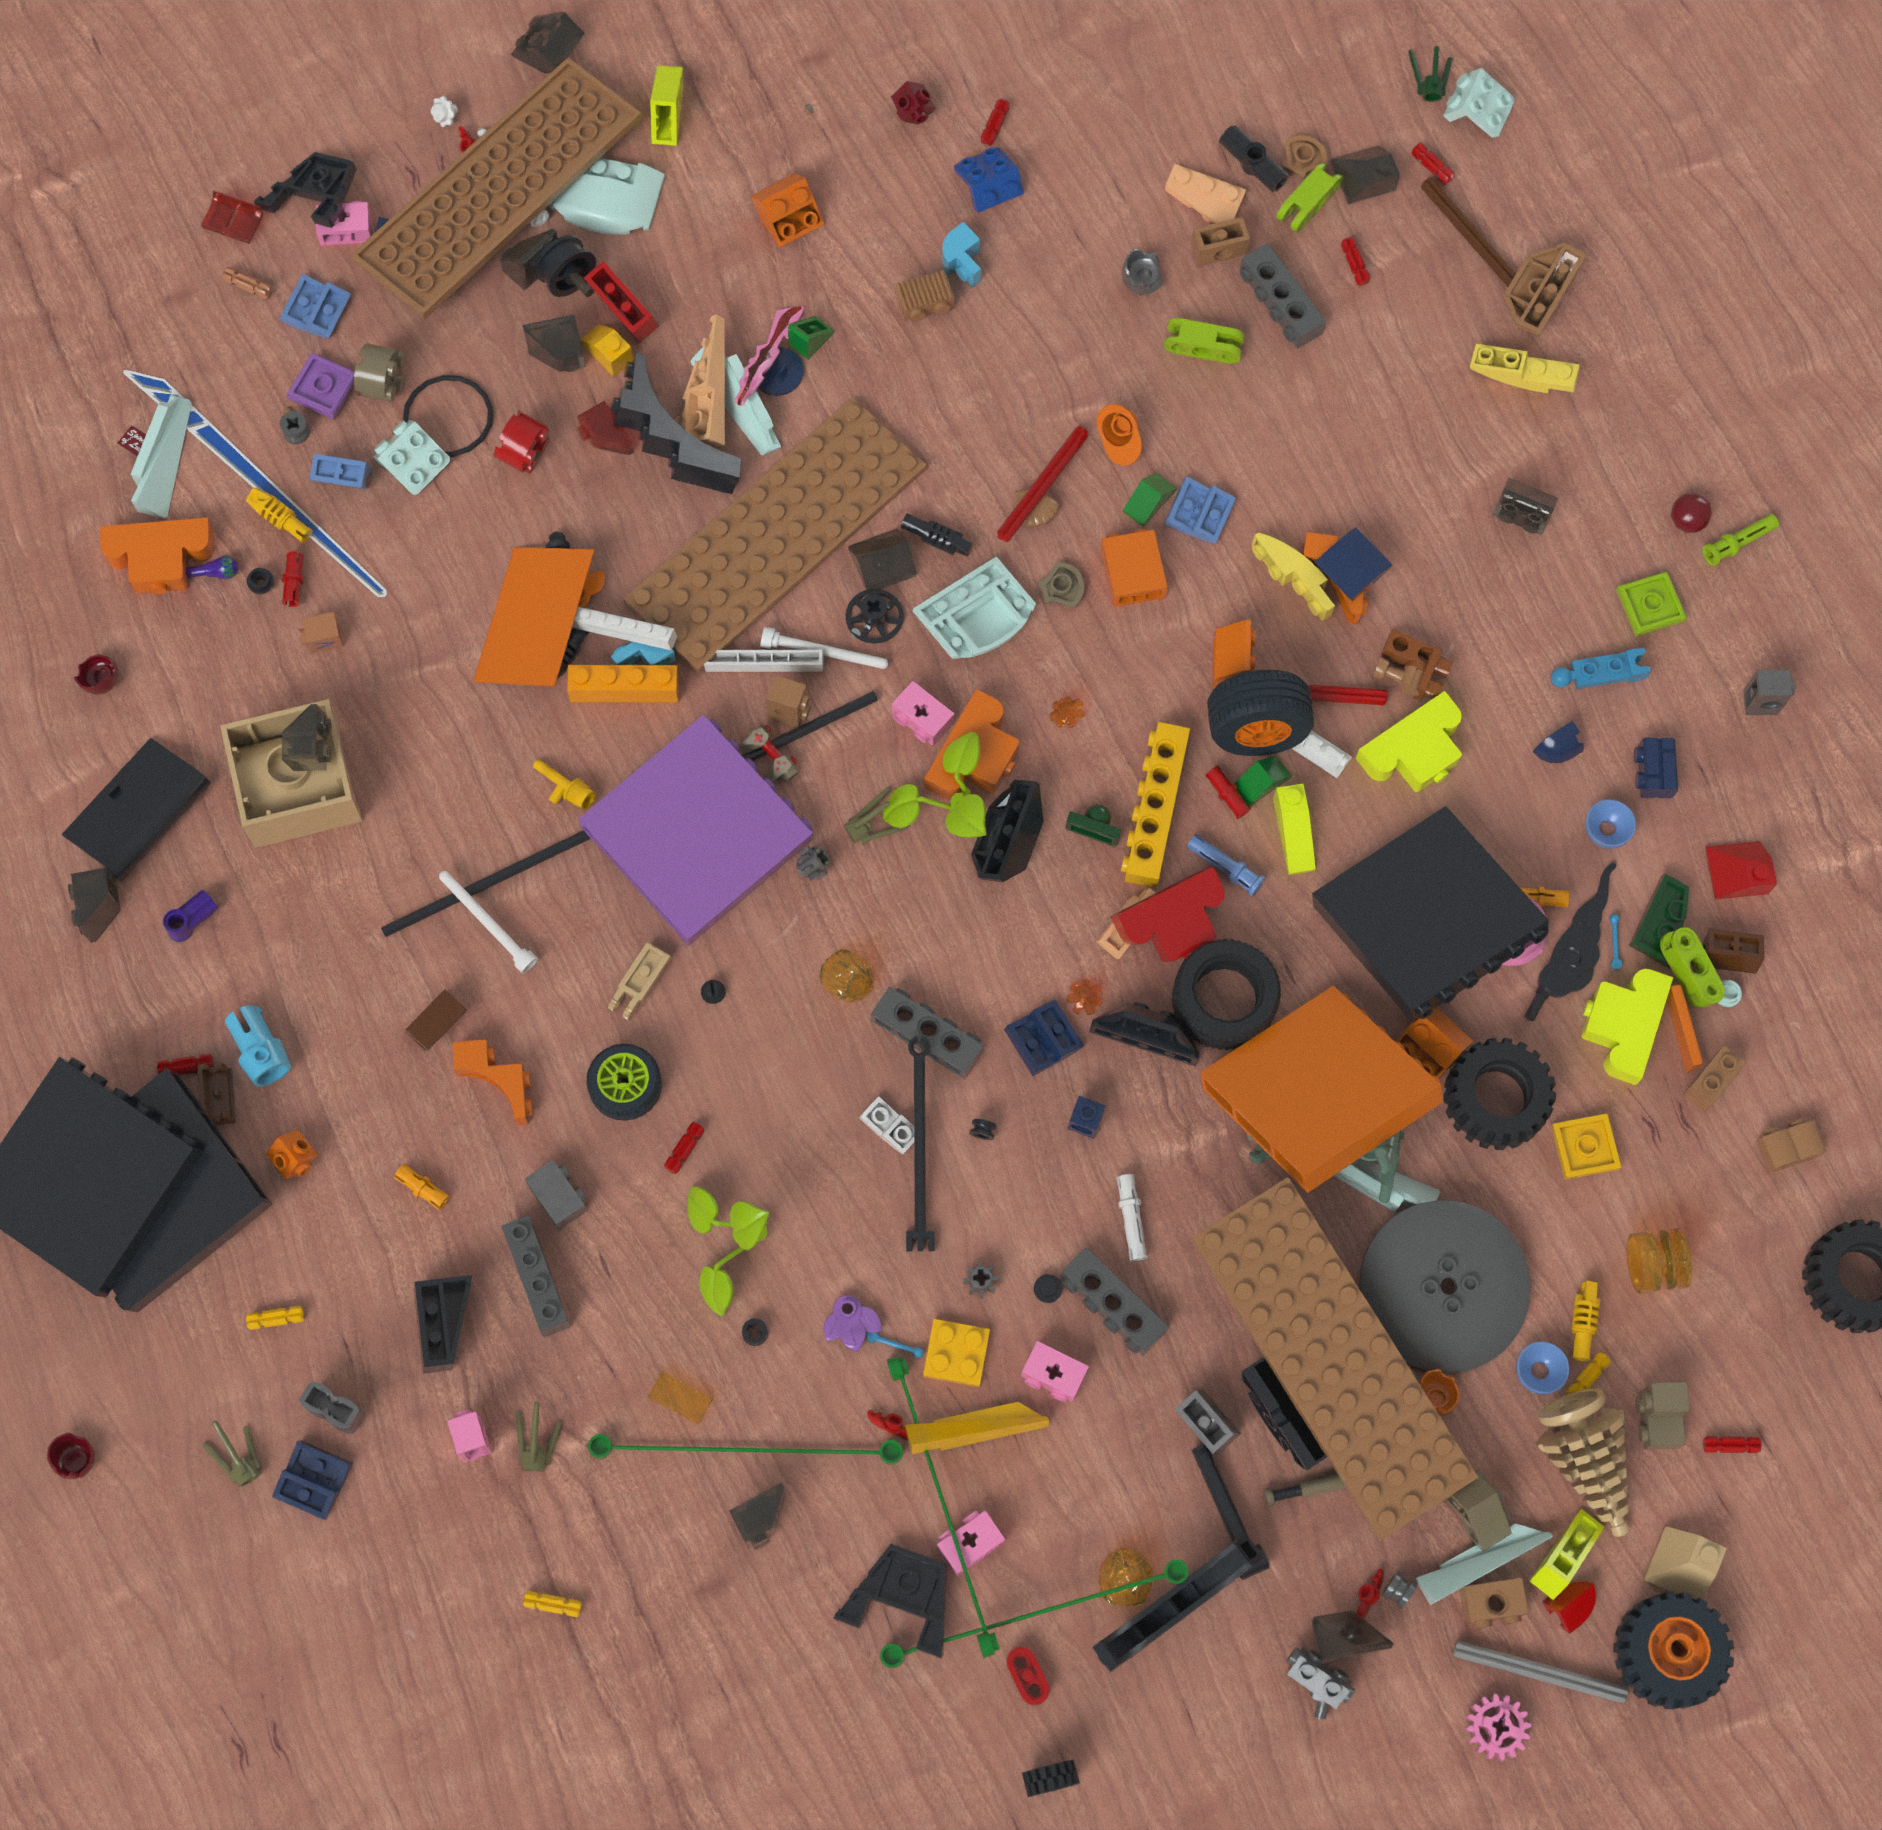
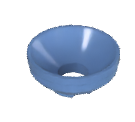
M1612 799L1603 800L1594 804L1586 816L1585 828L1589 838L1596 845L1602 848L1615 849L1623 846L1632 838L1636 829V820L1633 812L1624 803ZM1604 822L1612 824L1615 833L1611 836L1604 835L1600 831V824Z
M1535 1342L1521 1351L1516 1363V1373L1520 1383L1527 1390L1535 1394L1546 1395L1558 1391L1566 1383L1569 1376V1363L1564 1352L1559 1347L1548 1342ZM1535 1363L1544 1364L1547 1368L1546 1378H1535L1531 1372L1532 1365Z

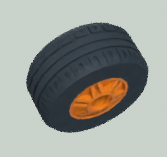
M1262 669L1237 674L1219 683L1207 700L1211 737L1220 748L1232 754L1263 756L1283 752L1302 743L1314 727L1310 689L1300 677L1287 671Z

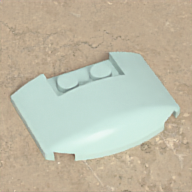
M599 158L549 206L553 212L555 209L564 216L565 221L585 230L612 235L630 234L629 230L643 227V231H647L651 226L665 174L642 163H639L637 166Z
M995 557L913 608V612L952 659L978 656L1005 644L1024 627L1036 603L1002 562Z

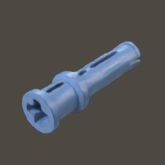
M1197 833L1187 845V849H1190L1205 861L1218 868L1228 876L1229 882L1232 884L1237 883L1249 892L1248 895L1251 897L1258 892L1266 879L1264 875L1259 876L1247 868L1245 862H1237Z

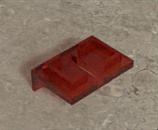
M213 190L212 202L201 227L250 244L264 213L260 206ZM235 210H239L230 229L227 228Z

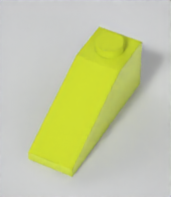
M1304 784L1277 787L1273 796V802L1288 875L1315 871L1310 815Z
M1580 1509L1541 1562L1530 1582L1554 1600L1571 1582L1605 1527L1583 1509Z

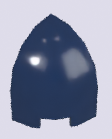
M1571 721L1543 740L1534 749L1533 753L1546 762L1563 763L1582 753L1584 744L1578 742L1575 735L1580 732L1575 723Z

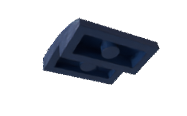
M1356 527L1315 561L1351 601H1354L1371 583L1374 584L1393 566Z
M1056 1000L1034 1009L1030 1015L1007 1025L1004 1029L1032 1076L1052 1067L1084 1047Z
M299 1440L295 1445L287 1468L282 1470L272 1497L326 1520L345 1483L353 1462Z

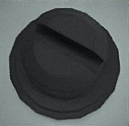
M553 532L549 536L546 548L570 549V544L565 540L566 537L563 533Z
M709 980L703 984L701 996L707 1003H719L724 999L725 987L720 981Z

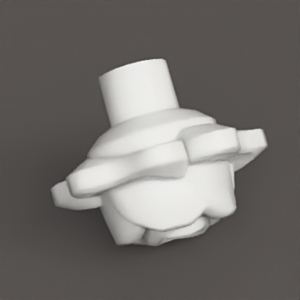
M445 96L435 98L434 105L431 108L433 119L437 123L440 122L441 127L452 125V118L458 112L457 106L452 104L451 101H447Z

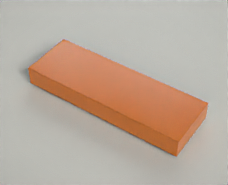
M1671 986L1666 1002L1686 1073L1693 1072L1703 1064L1702 1056L1682 986Z

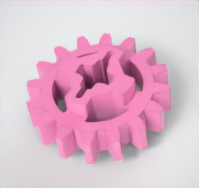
M1497 1694L1491 1696V1702L1486 1697L1481 1698L1482 1706L1472 1705L1471 1708L1475 1714L1466 1716V1719L1472 1722L1471 1726L1465 1728V1732H1472L1473 1737L1468 1740L1469 1744L1477 1743L1479 1745L1476 1749L1477 1754L1484 1750L1487 1751L1486 1759L1488 1760L1492 1759L1495 1754H1497L1498 1761L1505 1760V1753L1510 1758L1516 1757L1514 1749L1523 1751L1525 1747L1521 1741L1530 1740V1736L1524 1733L1525 1729L1531 1727L1530 1723H1524L1523 1718L1528 1715L1527 1711L1519 1713L1520 1703L1509 1704L1510 1696L1507 1695L1503 1697L1502 1701H1499ZM1497 1707L1493 1716H1482L1489 1708ZM1510 1714L1514 1717L1517 1727L1513 1726L1509 1718ZM1500 1721V1727L1504 1728V1732L1496 1734V1729L1492 1727V1724ZM1479 1728L1483 1729L1487 1737L1486 1742L1482 1738ZM1503 1739H1513L1509 1746L1499 1748Z

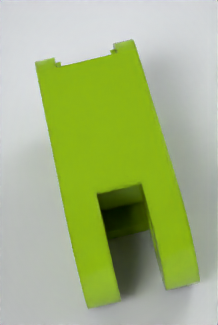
M1323 162L1290 195L1276 215V218L1284 223L1298 209L1300 212L1296 215L1290 226L1296 233L1306 226L1333 196L1343 181V176L1340 174L1334 177L1328 175L1325 172L1327 165Z
M1173 318L1168 321L1167 329L1174 335L1179 336L1168 337L1164 340L1163 346L1167 351L1228 364L1240 361L1242 352L1238 347L1243 345L1245 338L1242 331L1182 318Z
M1687 927L1666 933L1660 941V948L1679 985L1682 986L1689 1003L1696 1008H1704L1720 1002L1725 995L1723 983L1696 933ZM1690 963L1694 967V972L1691 970Z

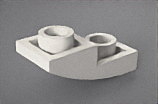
M879 1096L858 1117L902 1155L914 1143V1126L903 1115H898Z

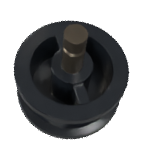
M566 235L553 242H547L542 246L541 254L535 263L534 273L541 282L547 283L548 290L556 297H565L577 290H581L586 297H590L594 290L585 281L584 277L596 267V258L591 251L583 249V243L577 236Z

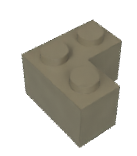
M1687 1382L1651 1383L1639 1392V1396H1636L1637 1413H1641L1642 1425H1639L1638 1428L1639 1440L1644 1442V1450L1679 1449L1686 1445L1683 1415L1690 1411Z
M1477 1469L1475 1473L1478 1478L1446 1498L1445 1501L1460 1515L1468 1537L1482 1551H1485L1512 1534L1508 1524L1511 1518L1507 1510L1501 1505L1500 1501L1503 1500L1499 1489L1494 1484L1490 1486L1483 1473Z

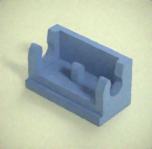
M314 454L309 480L367 490L366 477L371 476L372 468L367 462Z

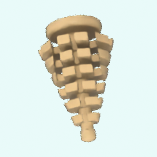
M1600 1389L1577 1391L1548 1403L1538 1411L1537 1417L1541 1424L1550 1428L1539 1437L1540 1440L1535 1441V1444L1542 1452L1548 1454L1547 1458L1553 1465L1560 1467L1559 1472L1566 1480L1572 1481L1575 1478H1581V1480L1573 1482L1571 1486L1578 1494L1587 1492V1496L1583 1498V1501L1590 1508H1599L1595 1512L1596 1516L1602 1522H1610V1529L1615 1537L1627 1535L1629 1533V1526L1623 1516L1629 1511L1628 1501L1622 1499L1627 1496L1628 1484L1626 1482L1621 1483L1620 1479L1627 1477V1468L1625 1464L1614 1466L1618 1462H1624L1626 1458V1448L1622 1446L1625 1441V1429L1621 1427L1624 1423V1411L1622 1409L1617 1411L1616 1408L1600 1409L1606 1399L1604 1392ZM1600 1409L1602 1416L1594 1418L1593 1413ZM1560 1426L1561 1431L1553 1434L1551 1427ZM1608 1429L1609 1432L1602 1434V1431ZM1564 1445H1567V1446H1568V1447L1563 1448V1449H1561V1450H1560V1448H1559V1447H1562V1446H1564ZM1615 1445V1448L1608 1450L1609 1447ZM1571 1461H1574V1463H1572V1464H1570V1465H1566V1463H1569V1462H1571Z

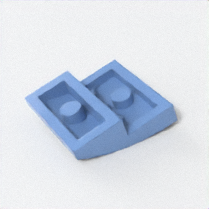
M302 274L279 321L310 334L329 339L351 293L329 282L324 285Z
M1186 476L1180 485L1164 524L1194 538L1215 544L1236 498L1214 485L1209 489Z

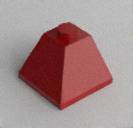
M1760 841L1705 847L1715 900L1767 895L1777 885L1772 857Z

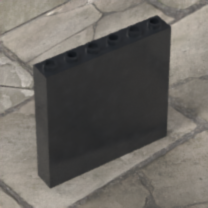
M1447 806L1312 893L1313 907L1412 1023L1419 1019L1427 1018L1441 1004L1450 1003L1459 992L1465 988L1470 989L1474 987L1480 978L1488 973H1495L1504 962L1510 958L1515 959L1519 957L1527 947L1533 943H1540L1548 934L1549 920Z
M58 1057L0 1144V1230L93 1295L106 1298L204 1151L196 1147L198 1141L185 1133L180 1136L174 1132L175 1126L163 1118H160L158 1121L152 1117L153 1111L139 1102L137 1105L130 1102L129 1098L131 1096L118 1087L114 1090L106 1085L108 1083L106 1078L96 1072H93L92 1075L84 1070L86 1065L74 1057H71L70 1060Z
M167 1068L131 1096L129 1101L135 1105L139 1102L153 1111L152 1117L158 1121L160 1118H163L175 1126L174 1132L180 1136L183 1133L191 1136L198 1141L196 1147L204 1152L112 1288L117 1295L114 1298L116 1303L124 1311H141L273 1205L179 1074Z

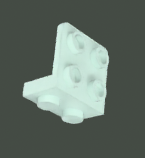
M1482 68L1468 74L1464 73L1456 82L1457 87L1454 94L1447 101V108L1443 116L1449 122L1467 116L1491 138L1498 137L1515 102L1514 96Z
M403 420L394 428L393 432L395 435L389 441L384 439L374 449L376 454L372 458L379 465L384 466L411 494L417 495L450 462V457L415 421L408 420L405 422Z

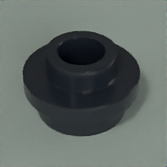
M253 569L247 576V586L255 594H265L274 585L273 575L267 569ZM260 579L265 580V583L262 585L256 584Z

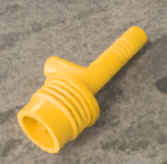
M540 759L534 762L533 768L557 785L548 798L551 802L557 805L563 797L566 802H570L582 810L588 809L593 804L596 793L581 778H576L571 782Z

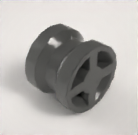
M291 411L282 416L280 427L284 438L291 444H300L306 441L310 430L305 417L297 411Z
M1397 1571L1386 1586L1382 1596L1387 1599L1392 1598L1396 1601L1397 1606L1402 1609L1411 1598L1418 1584L1414 1581H1407L1404 1579L1403 1574Z

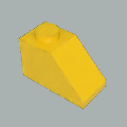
M599 324L579 340L613 377L626 368L627 362H632L633 360L631 346L612 328Z

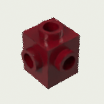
M906 81L891 96L897 109V115L903 122L920 125L936 109L931 100V94L925 89L923 84Z

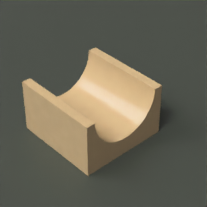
M329 699L220 725L242 827L255 848L363 822L343 754L340 733H342L340 722Z

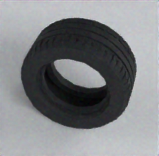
M1218 939L1217 941L1213 940L1210 943H1204L1203 946L1200 945L1185 958L1178 970L1172 992L1174 1014L1177 1019L1182 1021L1189 1036L1193 1037V1040L1198 1041L1200 1044H1205L1206 1047L1218 1048V1050H1235L1269 1028L1278 1010L1281 987L1276 969L1263 952H1259L1260 950L1258 948L1255 949L1253 945H1247L1248 943L1246 942L1243 943L1240 940L1235 941L1234 939ZM1228 969L1240 973L1248 979L1254 988L1256 997L1254 1009L1241 1019L1229 1021L1210 1015L1201 1006L1196 992V985L1204 975L1213 970Z

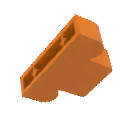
M208 517L100 526V547L111 567L115 569L128 567V580L136 593L160 595L165 594L167 591L185 590L188 588V577L186 575L187 559L191 558L195 562H205L211 558L214 551L213 527Z
M977 689L975 690L924 777V788L946 799H951L954 794L962 792L961 787L954 778L955 773L951 774L945 771L943 755L947 747L954 740L970 732H976L979 736L980 757L976 768L971 774H961L963 783L966 780L989 793H995L1004 776L1010 777L1016 765L1013 761L1018 754L1019 740L999 730L1003 722L1004 713L1001 702Z

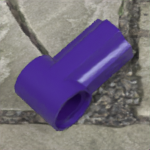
M201 890L180 908L168 911L164 915L163 925L170 939L176 942H183L190 938L193 929L219 908L213 899L205 891ZM184 922L181 928L172 929L175 923Z

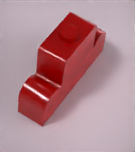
M1208 867L1110 917L1123 942L1129 945H1139L1151 939L1161 961L1173 962L1183 956L1187 958L1200 945L1203 946L1204 943L1216 940L1217 935L1204 909L1220 905L1224 899L1225 892L1214 867Z

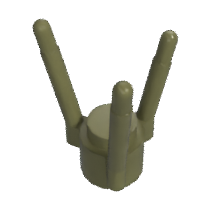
M887 787L858 814L844 824L847 833L854 843L861 840L864 845L871 840L908 828V826L903 828L893 827L872 834L868 833L872 830L868 821L889 807L890 803L887 801L869 814L867 813L891 792L890 787Z
M539 1402L534 1403L530 1446H526V1450L521 1412L516 1411L515 1413L519 1446L518 1462L522 1463L521 1470L544 1472L545 1465L551 1464V1455L562 1426L561 1421L556 1423L546 1452L543 1453L544 1447L537 1446Z
M213 1421L212 1424L234 1461L231 1464L233 1469L207 1442L203 1443V1447L228 1474L233 1484L237 1482L239 1487H242L260 1476L258 1469L262 1466L257 1459L249 1427L245 1426L243 1431L251 1460H248L247 1456L239 1458L218 1421Z

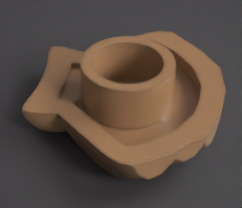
M1298 135L1285 140L1287 161L1283 164V167L1294 171L1300 177L1304 178L1307 172L1313 171L1321 162L1326 165L1328 164L1325 147L1313 137Z
M1029 488L1015 491V495L1018 499L1013 507V510L1020 502V500L1023 498V496L1026 494V492L1029 490ZM1045 494L1022 526L1038 527L1052 521L1059 508L1058 502Z

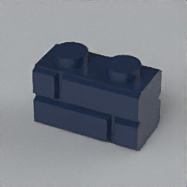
M1643 738L1638 747L1634 749V762L1639 763V772L1635 776V786L1637 789H1640L1642 798H1673L1678 791L1675 739Z

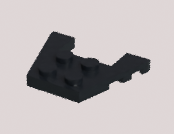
M314 152L290 171L291 177L283 183L277 181L270 187L272 189L271 193L264 198L260 195L254 200V203L260 210L276 213L290 194L321 202L311 215L312 220L315 224L333 228L357 167L351 160Z
M890 1544L867 1573V1577L860 1586L855 1588L849 1596L850 1598L845 1605L836 1612L834 1619L860 1629L871 1600L923 1618L926 1621L915 1649L942 1659L944 1654L947 1565Z

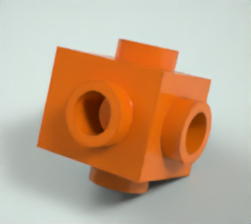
M297 1129L277 1137L265 1155L284 1179L287 1180L296 1175L302 1177L312 1169L311 1164L318 1154Z

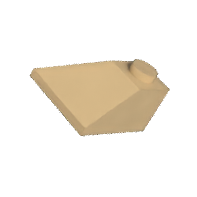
M1665 1526L1643 1580L1667 1592L1674 1591L1675 1594L1685 1592L1692 1594L1694 1599H1703L1718 1573L1727 1548L1700 1535Z

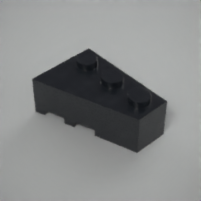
M473 1275L414 1282L423 1374L452 1370Z

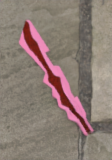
M798 306L777 310L767 344L756 347V356L750 358L749 365L744 368V376L739 381L740 390L735 398L737 405L743 406L747 398L753 395L764 380L762 375L770 369L780 354L778 346L783 337L788 339L789 324L799 321L804 312V307Z

